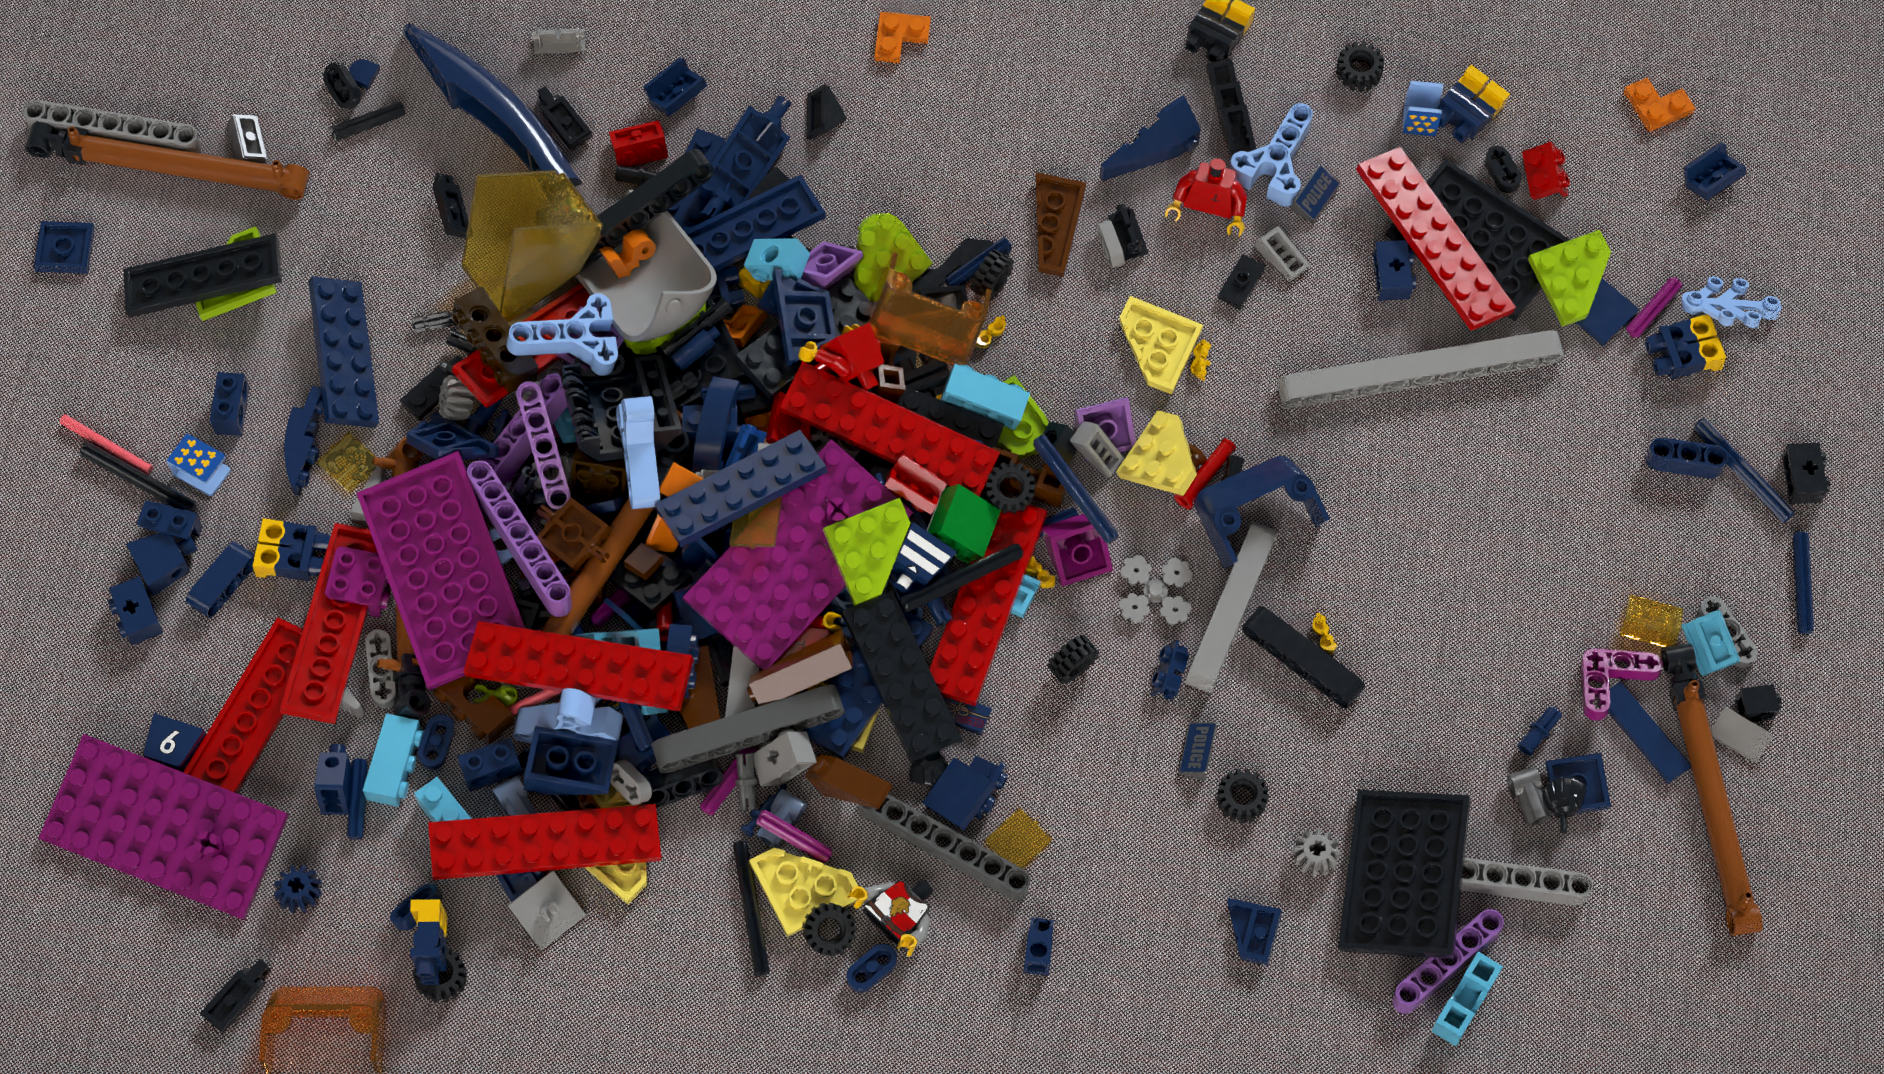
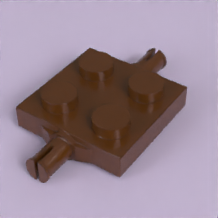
M570 498L562 508L555 512L545 505L540 506L542 510L538 508L537 514L547 522L544 529L537 535V538L545 549L574 571H577L591 556H594L601 563L606 562L604 557L607 560L609 559L610 554L599 546L612 529L573 498Z

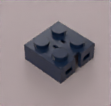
M670 624L666 651L692 655L694 659L684 698H689L690 689H695L697 673L695 672V663L699 662L700 656L698 636H694L693 627L690 625Z

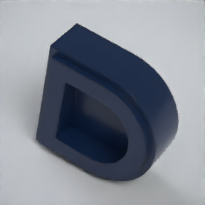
M364 59L355 61L349 68V72L356 84L369 90L380 71L378 64Z

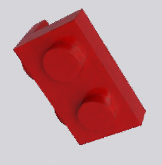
M1548 142L1522 151L1530 197L1534 201L1558 192L1563 198L1569 196L1567 187L1570 186V180L1563 168L1566 160L1561 149H1558L1552 142Z
M901 455L888 473L884 486L897 498L903 497L910 501L911 506L922 513L926 511L931 515L937 507L939 496L947 486V482L905 455Z

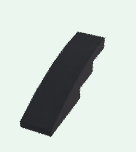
M1233 60L1207 64L1206 69L1230 157L1232 158L1239 151L1250 152L1256 150L1247 104H1244Z

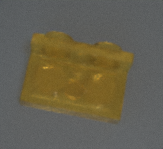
M1630 594L1620 635L1662 647L1673 646L1681 629L1684 609Z

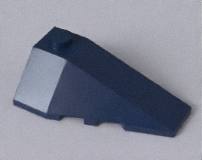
M1183 95L1163 108L1156 115L1159 119L1147 129L1143 126L1138 131L1139 134L1131 145L1129 143L1123 144L1101 164L1100 178L1103 181L1179 157L1186 151H1193L1199 145L1201 128L1187 99Z

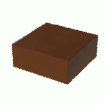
M643 543L624 560L625 567L644 580H647L664 562L661 554Z

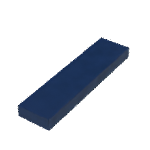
M1620 681L1609 689L1610 707L1608 713L1664 781L1670 784L1690 770L1691 765L1624 684Z

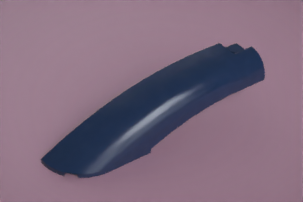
M408 23L404 25V36L453 110L458 107L481 122L514 151L531 171L553 206L574 196L573 191L576 190V186L582 184L581 180L545 127L520 98L485 67L456 47L413 24Z

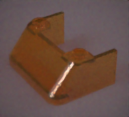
M893 252L878 281L869 320L874 334L953 366L955 364L967 365L987 317L992 290L987 288L980 302H964L960 310L911 292L912 281L902 272L894 270L898 254Z
M374 986L280 987L274 990L270 995L261 1020L259 1063L265 1073L272 1074L275 1034H281L288 1030L292 1018L349 1017L350 1025L354 1031L360 1034H372L370 1061L376 1073H382L386 999L383 992Z

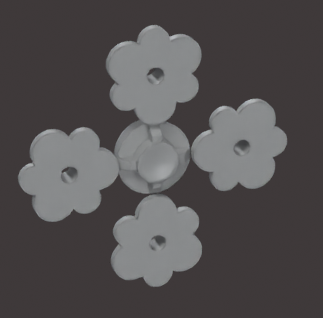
M1138 555L1133 559H1125V566L1120 570L1121 576L1128 579V582L1132 585L1139 582L1145 584L1143 589L1144 595L1137 596L1135 593H1130L1127 598L1119 601V608L1123 611L1122 617L1124 619H1131L1134 623H1140L1144 616L1150 613L1149 602H1162L1163 608L1160 610V615L1166 617V622L1169 625L1186 622L1188 619L1187 615L1192 609L1190 603L1183 602L1181 596H1176L1174 599L1166 597L1168 594L1166 585L1174 584L1180 588L1184 585V582H1190L1193 574L1189 570V563L1186 561L1181 562L1180 559L1175 557L1171 558L1168 561V565L1162 567V573L1164 574L1162 582L1156 579L1149 581V573L1152 567L1146 563V559L1143 556Z

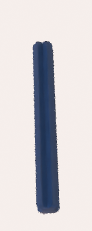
M1703 418L1695 424L1694 431L1707 444L1717 445L1726 450L1728 453L1726 464L1782 522L1792 518L1794 510L1706 419Z
M1045 435L1035 438L1033 446L1104 542L1109 544L1118 538L1117 530Z

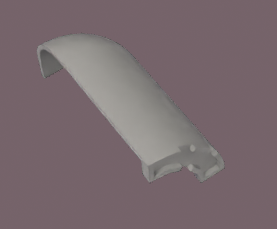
M628 190L625 196L631 193L633 190ZM668 211L641 229L655 243L656 250L649 259L640 260V266L634 268L630 276L619 279L608 266L604 257H601L576 275L590 296L600 293L610 299L613 314L612 324L619 334L628 341L637 342L659 338L686 324L708 300L717 280L716 272L712 265ZM623 242L613 249L617 254L622 252Z

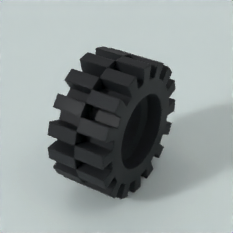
M1357 41L1353 42L1352 47L1349 44L1346 45L1345 50L1342 49L1338 57L1336 68L1339 81L1344 80L1343 85L1345 87L1350 84V90L1353 91L1355 87H1359V91H1364L1365 86L1367 90L1372 89V85L1376 86L1379 80H1381L1384 69V56L1380 55V49L1373 50L1374 45L1371 43L1369 47L1365 46V41H1362L1360 46H1358ZM1353 61H1363L1370 66V69L1366 72H1358L1350 64Z
M995 249L989 252L988 256L984 258V262L979 265L980 268L976 270L974 274L976 276L972 279L970 290L984 299L992 301L994 297L996 298L998 292H1001L1003 285L1007 283V278L1012 273L1010 271L1014 267V261Z
M1010 462V464L1001 463L1000 467H995L992 469L993 472L988 475L986 482L988 500L990 504L1002 510V513L1012 512V514H1016L1019 510L1022 512L1027 505L1029 506L1034 498V477L1031 475V471L1028 468L1025 469L1020 463L1019 465L1014 464V462ZM1007 478H1014L1021 484V492L1014 498L1005 497L1000 491L1001 483Z
M1085 635L1076 636L1073 641H1068L1067 645H1063L1060 651H1056L1053 654L1054 657L1050 658L1047 668L1061 684H1068L1070 681H1074L1077 676L1080 677L1083 674L1082 672L1087 671L1090 668L1089 666L1095 663V659L1099 657L1098 654L1100 652Z
M1241 768L1236 769L1235 773L1230 771L1227 773L1226 778H1222L1217 793L1219 810L1223 809L1225 817L1231 816L1230 820L1235 822V819H1240V823H1245L1246 819L1252 822L1255 817L1259 818L1262 815V811L1266 808L1269 796L1268 786H1265L1266 781L1264 778H1258L1259 773L1255 771L1254 774H1251V769L1246 768L1245 772H1241ZM1237 787H1246L1253 793V800L1249 804L1240 805L1232 798L1233 790Z
M821 903L817 908L814 906L811 909L812 912L805 916L806 922L803 923L802 928H804L803 936L807 940L806 943L822 955L836 956L835 954L837 953L842 954L846 948L849 949L852 946L850 944L851 941L856 939V935H854L855 931H857V926L854 924L855 919L847 909L840 905ZM828 918L836 919L840 925V932L833 940H825L819 933L821 923Z
M446 947L445 960L447 967L451 970V976L444 984L422 985L420 982L421 977H418L416 974V967L413 970L414 981L420 994H423L427 1000L432 998L437 1003H439V999L448 1002L449 997L452 996L453 999L458 997L457 992L460 991L462 993L464 990L463 984L467 982V972L462 958L460 959L459 954L456 951L453 953L448 947Z

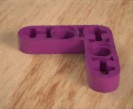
M1589 649L1585 651L1581 661L1583 712L1586 717L1598 721L1607 716L1610 707L1609 678L1655 680L1660 676L1663 666L1662 659L1658 655L1648 652ZM1591 660H1594L1595 663L1598 665L1597 669L1594 671H1592L1593 662ZM1624 661L1629 667L1619 668L1615 665V662ZM1595 680L1600 682L1603 687L1593 688L1588 682ZM1594 698H1598V708L1600 709H1596L1595 705H1593Z

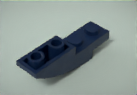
M312 386L303 409L292 407L285 433L284 455L286 471L293 493L296 496H300L302 489L308 486L310 480L309 471L312 464L315 465L317 463L320 453L314 438L319 428V417L324 415L321 388Z

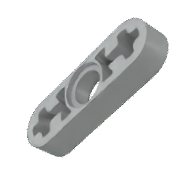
M1715 596L1705 598L1698 610L1699 617L1709 614L1706 611L1708 607L1711 609L1716 607L1717 610H1720L1725 618L1726 625L1735 631V637L1732 638L1733 643L1735 644L1739 639L1741 640L1739 645H1734L1737 653L1739 654L1740 651H1748L1750 653L1748 657L1739 656L1741 662L1734 665L1740 668L1750 667L1757 658V647L1720 598Z
M376 629L371 631L365 640L370 691L376 706L389 708L396 703L398 697L396 681H393L392 670H388L383 675H378L374 672V667L377 665L378 659L387 658L394 660L393 648L389 634L384 630ZM381 638L382 642H384L381 644L383 655H378L375 646L376 639ZM380 683H385L389 693L387 694V699H381L382 689Z

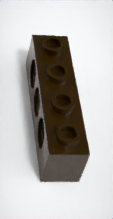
M478 288L454 299L452 318L455 324L461 326L466 332L468 342L480 352V358L484 365L492 369L498 385L504 386L508 394L516 391L524 382H536L538 364L531 355L518 356L509 352L506 341L511 326L484 288ZM518 336L514 337L517 341H520Z

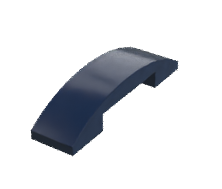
M714 376L705 397L696 434L692 472L694 474L701 472V470L720 471L723 469L724 461L721 459L731 410L736 406L740 381Z

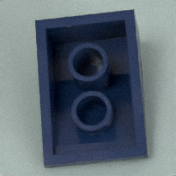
M535 726L524 775V790L548 795L608 794L619 741Z

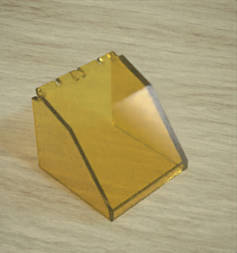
M555 170L476 175L461 266L477 289L483 287L506 321L511 322L581 270L602 236L600 231L603 224L565 173L557 175Z

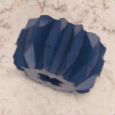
M291 865L289 869L291 873L286 874L281 871L280 877L282 880L274 881V886L278 889L274 892V897L276 900H280L279 905L282 909L289 907L290 913L294 914L298 907H300L302 913L306 914V906L309 904L312 907H316L317 903L314 898L322 897L323 894L319 888L323 884L321 879H316L317 873L315 870L308 872L307 867L302 865L299 871H296L295 867ZM298 886H303V890L298 889ZM294 888H296L299 892L294 893Z

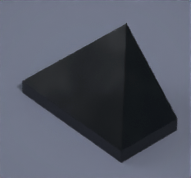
M826 84L807 94V139L812 140L847 119L833 92Z

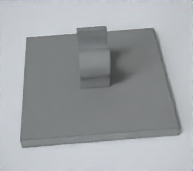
M553 870L507 905L541 951L586 916Z

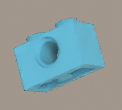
M797 238L754 239L744 267L752 274L755 280L760 282L773 280L772 273L774 269H780L783 271L782 275L797 280L802 277L810 253Z

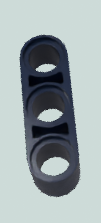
M1656 438L1651 442L1645 461L1648 467L1656 471L1711 479L1717 478L1722 474L1728 461V453L1724 448L1717 445L1670 438ZM1655 452H1661L1665 457H1660ZM1682 455L1688 456L1692 461L1683 459ZM1709 459L1715 460L1719 465L1710 463Z
M235 541L230 543L188 592L186 603L206 617H213L252 572L255 554Z

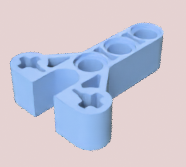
M1298 103L1292 106L1269 145L1250 152L1239 151L1232 156L1229 169L1237 173V181L1241 183L1242 187L1251 190L1259 176L1269 175L1273 179L1268 186L1266 198L1281 206L1289 207L1293 205V201L1300 192L1301 182L1294 175L1291 161L1310 130L1313 112L1307 104ZM1284 138H1290L1292 141H1287ZM1272 158H1279V159H1281V160H1280V161H1276V160H1273Z
M600 293L591 295L587 300L586 306L571 319L517 322L509 329L506 341L507 349L510 353L518 356L570 353L589 364L592 371L597 375H608L613 371L618 357L616 337L599 338L593 336L591 332L610 331L613 322L610 299ZM574 333L578 335L579 338H571L568 334ZM541 335H549L552 340H545ZM521 336L526 341H517L514 337Z
M651 396L623 399L616 408V417L624 448L631 509L655 507L654 504L660 502V491L654 447L653 400Z
M566 688L562 690L559 703L520 708L517 714L513 737L518 741L531 743L534 728L539 726L619 741L623 715L609 706L594 708L595 698L581 690Z

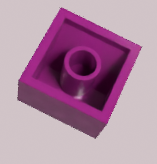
M1084 514L1042 527L1047 552L1062 587L1113 570L1107 543L1104 542Z

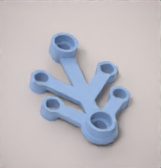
M1714 276L1708 278L1706 286L1699 292H1686L1681 298L1682 308L1685 312L1692 315H1699L1704 312L1724 326H1732L1735 318H1737L1746 326L1756 328L1759 326L1761 317L1775 320L1778 318L1781 310L1780 300L1773 296H1767L1762 301L1735 300L1739 295L1746 294L1749 286L1748 282L1741 278L1734 279L1731 288L1718 298H1709L1713 293H1720L1724 284L1722 279ZM1742 310H1756V311H1758V312H1755V311H1747V312H1744V311H1742Z

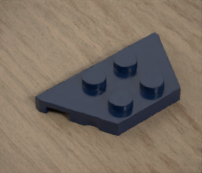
M774 269L772 279L786 366H790L801 361L798 354L800 348L805 347L807 342H814L817 345V350H819L820 346L836 338L837 335L829 291L818 286H811L807 281L800 278L795 281L782 275V270Z
M437 412L431 414V421L429 423L422 421L416 428H412L407 432V443L418 451L429 455L434 460L457 451L460 453L462 460L498 457V446L455 422L443 418Z

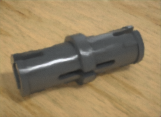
M754 753L745 754L746 765H744V754H735L738 774L735 785L738 786L739 811L747 810L746 799H748L749 810H757L755 795L757 778H754Z

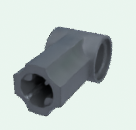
M1532 767L1508 774L1506 777L1508 789L1514 799L1517 798L1527 826L1539 825L1549 820L1551 814L1542 794V782L1537 769Z

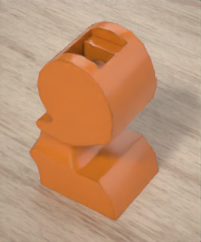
M638 229L627 233L623 237L622 252L620 254H617L612 247H604L599 250L608 266L620 279L630 276L632 270L640 266V260H647L653 256L656 246L648 238L644 230Z

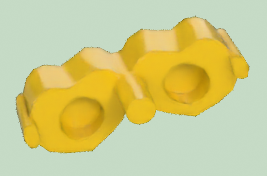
M1005 316L996 317L995 321L989 324L987 330H983L980 335L975 336L974 346L976 348H987L991 343L992 336L1003 335L1006 326Z
M1201 340L1193 349V354L1196 358L1190 366L1192 374L1202 381L1206 380V365L1210 366L1211 364L1206 359L1211 344L1206 340Z
M1032 556L1026 574L1037 576L1038 581H1041L1040 587L1042 588L1055 587V576L1050 575L1048 570H1043L1041 563L1037 562L1035 557Z
M1317 613L1313 619L1312 631L1321 636L1320 648L1327 654L1332 655L1337 649V644L1333 642V636L1328 634L1329 626L1326 624V617L1321 615V613Z

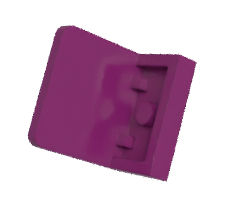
M338 547L335 551L325 590L326 597L367 605L370 616L381 618L383 609H388L390 593H387L389 582L379 554L347 547Z

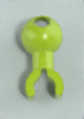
M508 684L502 685L498 690H488L484 685H476V691L486 695L479 699L474 698L473 701L475 704L482 703L493 694L505 706H509L517 701L518 693L515 687Z

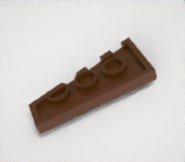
M1036 172L1038 272L1064 277L1087 183Z

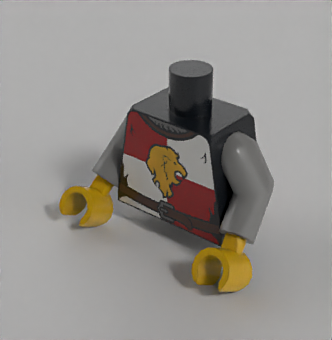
M921 880L912 889L903 881H898L897 883L888 882L867 888L855 886L847 895L848 899L850 897L857 899L853 905L856 909L860 908L863 903H866L864 905V915L897 946L898 950L902 951L905 947L908 948L907 956H912L914 949L927 939L931 920L929 917V906L924 900L933 893V890L924 880Z

